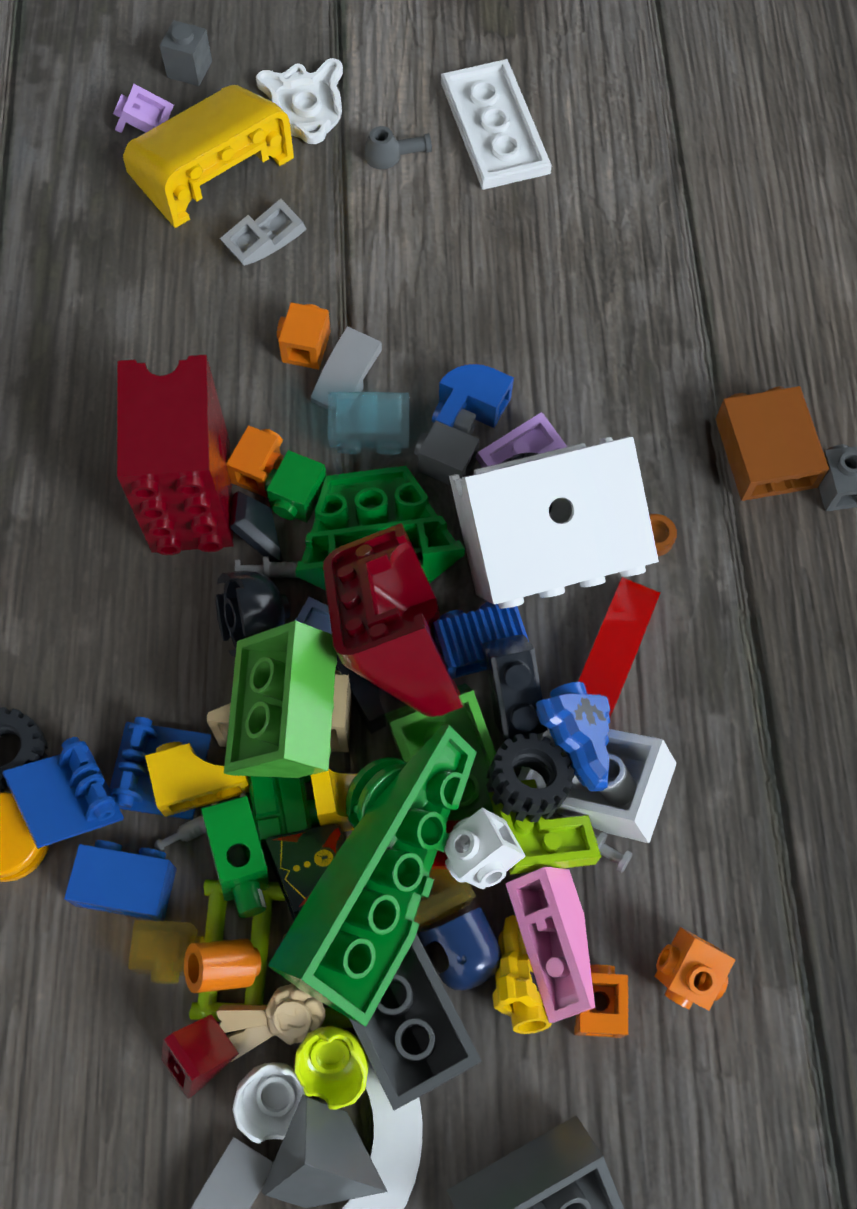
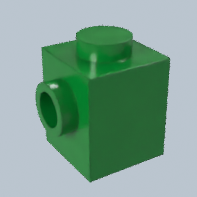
M288 450L279 468L271 470L265 483V491H267L272 510L284 519L294 520L296 518L307 523L318 503L326 478L325 464Z

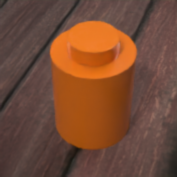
M247 938L191 943L185 953V980L192 993L250 987L254 983L255 977L261 971L260 952Z

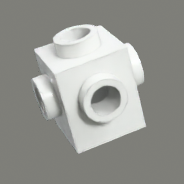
M484 808L479 809L471 817L459 821L454 826L444 849L448 857L445 860V864L451 875L460 883L467 882L481 889L499 883L506 876V871L526 857L506 820Z

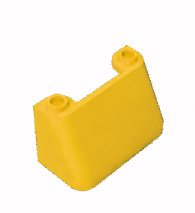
M230 85L141 136L132 139L125 148L123 160L127 173L172 226L177 228L190 220L189 214L186 212L189 202L192 198L196 202L202 199L200 186L253 154L262 162L269 160L268 156H271L279 167L293 159L290 121L288 115L276 103L238 85Z

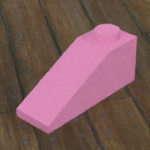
M542 867L505 883L549 1023H555L595 1008L585 917L570 870Z

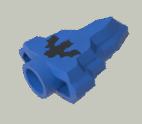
M571 682L553 689L550 692V698L536 703L539 721L549 729L555 745L563 748V751L569 756L572 762L571 767L574 769V775L581 785L586 786L589 791H603L608 788L610 759L606 748L609 743L608 724L611 722L608 698L606 696L588 694L583 682Z

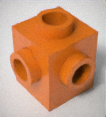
M680 927L672 943L662 949L657 959V972L654 977L667 988L664 995L673 1002L689 1010L692 1004L695 1003L710 1011L714 1001L719 1000L725 993L728 986V974L736 959L719 947Z

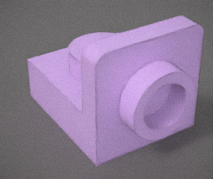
M134 84L129 96L121 94L113 114L119 117L115 130L122 133L125 123H128L146 133L167 121L174 105Z

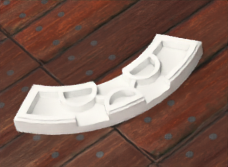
M369 1061L366 1090L370 1098L374 1122V1139L370 1158L388 1192L350 1199L342 1209H404L413 1189L420 1164L423 1126L420 1099L417 1098L394 1111Z

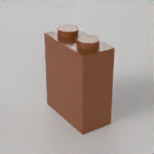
M778 386L762 393L750 395L737 393L723 399L715 420L741 501L819 487L829 471V466L800 386L791 388Z

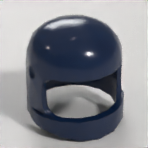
M481 907L439 927L417 931L423 947L436 941L443 946L449 959V967L438 975L449 988L461 991L475 988L490 980L499 969L502 953Z

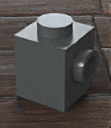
M173 20L160 44L167 78L200 86L212 63L207 30Z
M841 444L830 447L824 451L829 471L819 485L825 511L857 508V446L849 447L848 445Z

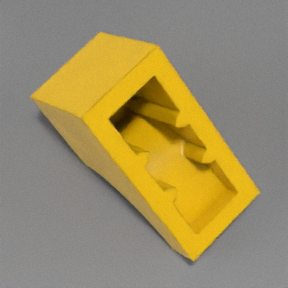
M182 742L166 743L157 747L156 753L145 755L156 805L165 817L239 796L243 792H250L248 776L224 774V766L210 764L198 758L190 743L184 745Z
M328 769L326 772L311 775L320 826L338 824L343 832L354 830L346 813V797L350 784L357 773H337Z

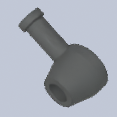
M378 126L371 130L364 148L366 162L376 169L393 167L399 161L400 155L426 151V153L432 152L429 133L421 137L397 140L392 131L385 126Z

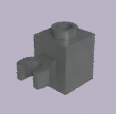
M461 409L456 417L453 428L435 421L428 434L423 432L418 439L414 454L418 455V472L450 486V475L459 474L460 479L469 476L477 461L475 457L479 450V439L471 436L475 429L473 422L476 414Z

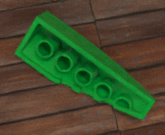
M442 725L373 803L317 882L268 964L271 969L300 990L365 1027L369 1023L415 939L419 923L414 922L422 896L429 897L434 879L430 878L429 874L437 851L444 852L449 833H446V824L451 810H456L459 807L477 753L452 727Z

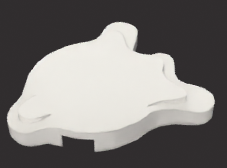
M334 58L327 59L313 73L307 72L302 64H294L283 73L262 70L256 75L258 89L264 92L272 102L282 108L288 115L291 135L301 138L304 142L308 144L322 142L326 134L337 125L341 118V97L336 87L343 74V66L339 60Z

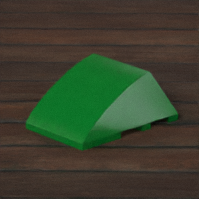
M407 466L327 475L315 509V520L311 533H307L305 540L306 548L302 560L298 561L295 572L296 577L326 590L323 564L328 554L345 544L400 523L403 524L429 583L465 555V548L459 540L455 541L447 530L446 521L442 516H438L429 504L427 494Z

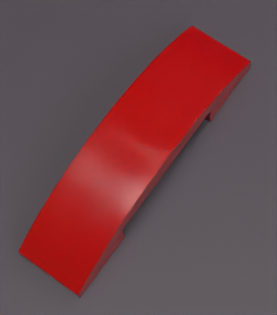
M623 577L620 580L578 682L585 684L588 694L601 695L608 698L610 718L661 593Z

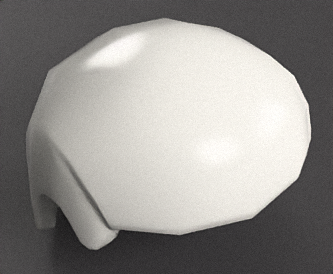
M279 1062L264 1063L254 1067L239 1082L232 1110L237 1128L252 1142L260 1144L265 1140L284 1139L303 1094L305 1095L304 1087L301 1086L291 1066Z

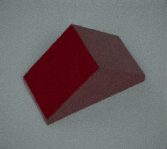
M210 1014L164 1038L161 1060L189 1099L239 1053L213 1015Z

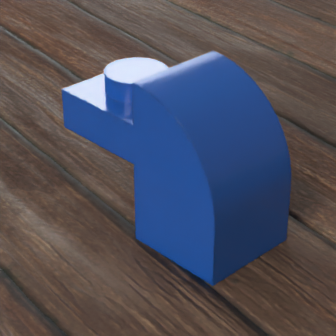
M479 364L463 365L451 370L439 382V403L434 410L432 422L438 421L453 428L458 413L461 409H465L476 414L475 420L495 428L511 400L514 377Z

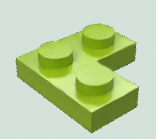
M535 779L520 780L531 788H537ZM489 792L490 800L494 792ZM491 800L494 814L506 820L526 857L509 869L510 875L529 873L542 867L563 869L596 865L601 858L589 815L548 820L541 816L538 822H530L529 816H526L522 822L515 819L516 813L512 811L508 816L501 811L504 807L502 803L495 805Z

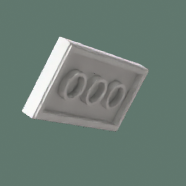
M508 59L441 74V85L482 190L551 173L552 165Z

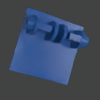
M135 717L134 723L126 722L109 789L115 799V805L119 809L164 816L156 805L145 755L156 753V748L163 744L182 742L183 745L190 743L197 757L206 762L212 735L153 726L151 719ZM196 808L168 817L192 820Z
M72 737L62 743L63 751L59 755L2 772L37 849L124 819L119 807L115 805V799L86 742L80 741L78 737Z

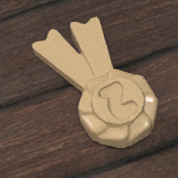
M293 984L277 988L267 1006L223 1004L216 1012L217 1017L221 1021L220 1027L224 1033L235 1031L226 1035L239 1053L231 1062L274 1035L289 1045L301 1043L308 1033L322 1026L326 1017L323 1003Z

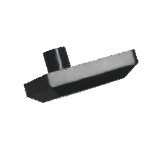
M237 491L232 498L229 528L262 556L269 557L270 562H282L283 559L272 508Z

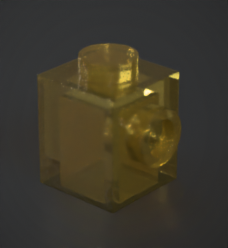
M134 920L128 969L137 974H151L150 982L179 984V977L185 976L184 958L187 947L191 943L204 942L203 936H197L198 929L188 922Z

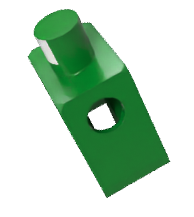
M244 796L202 808L206 834L224 901L235 900L240 918H249L263 913L267 907L262 891L269 888L268 871L248 797Z

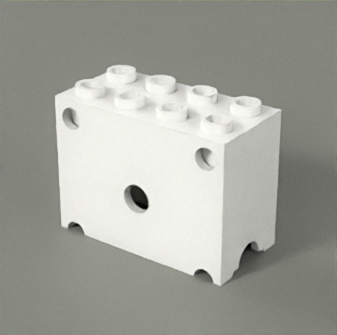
M612 437L600 439V444L586 447L585 443L507 461L475 469L474 475L465 476L460 479L459 474L449 476L476 595L492 604H498L501 609L521 605L524 603L523 597L539 593L540 598L565 593L564 586L579 582L580 587L596 586L606 582V575L620 572L621 577L638 575L646 572L645 565L659 562L633 437H624L614 441ZM551 504L552 508L549 514V506Z

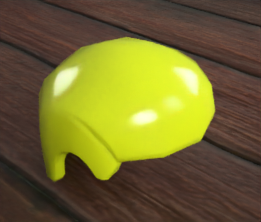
M334 1026L320 1027L306 1035L296 1051L294 1072L301 1086L304 1087V1093L307 1097H319L326 1101L329 1109L337 1110L354 1104L365 1091L369 1059L357 1036L347 1030Z

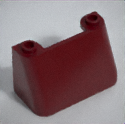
M403 524L394 525L345 544L328 554L323 564L333 647L342 664L425 716H442L462 708L460 692L455 682L451 679L429 631L434 626V622L440 617L438 601Z

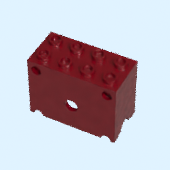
M207 355L188 356L187 360H179L177 368L170 374L163 376L152 374L147 369L146 363H137L135 359L117 361V477L151 552L162 555H176L183 550L199 549L203 552H217L223 547H234L233 530L229 528L232 486L226 466L230 458V440Z

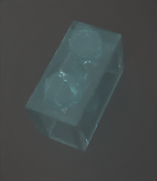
M328 392V442L330 447L337 448V452L342 454L361 453V448H377V453L399 454L401 453V448H409V393Z

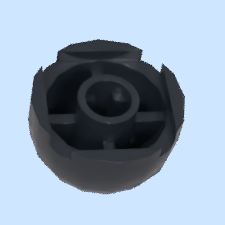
M253 571L227 572L219 576L217 584H225L224 593L216 594L215 597L217 620L223 641H229L231 638L235 648L237 647V641L284 625L285 619L290 617V604L287 596L280 593L279 588L268 576ZM236 649L228 650L232 656L236 657Z

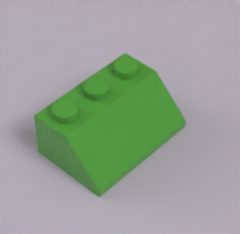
M295 620L237 641L224 774L300 778L328 771L331 754L330 740L334 709L335 670L337 666V653L333 647L332 634Z

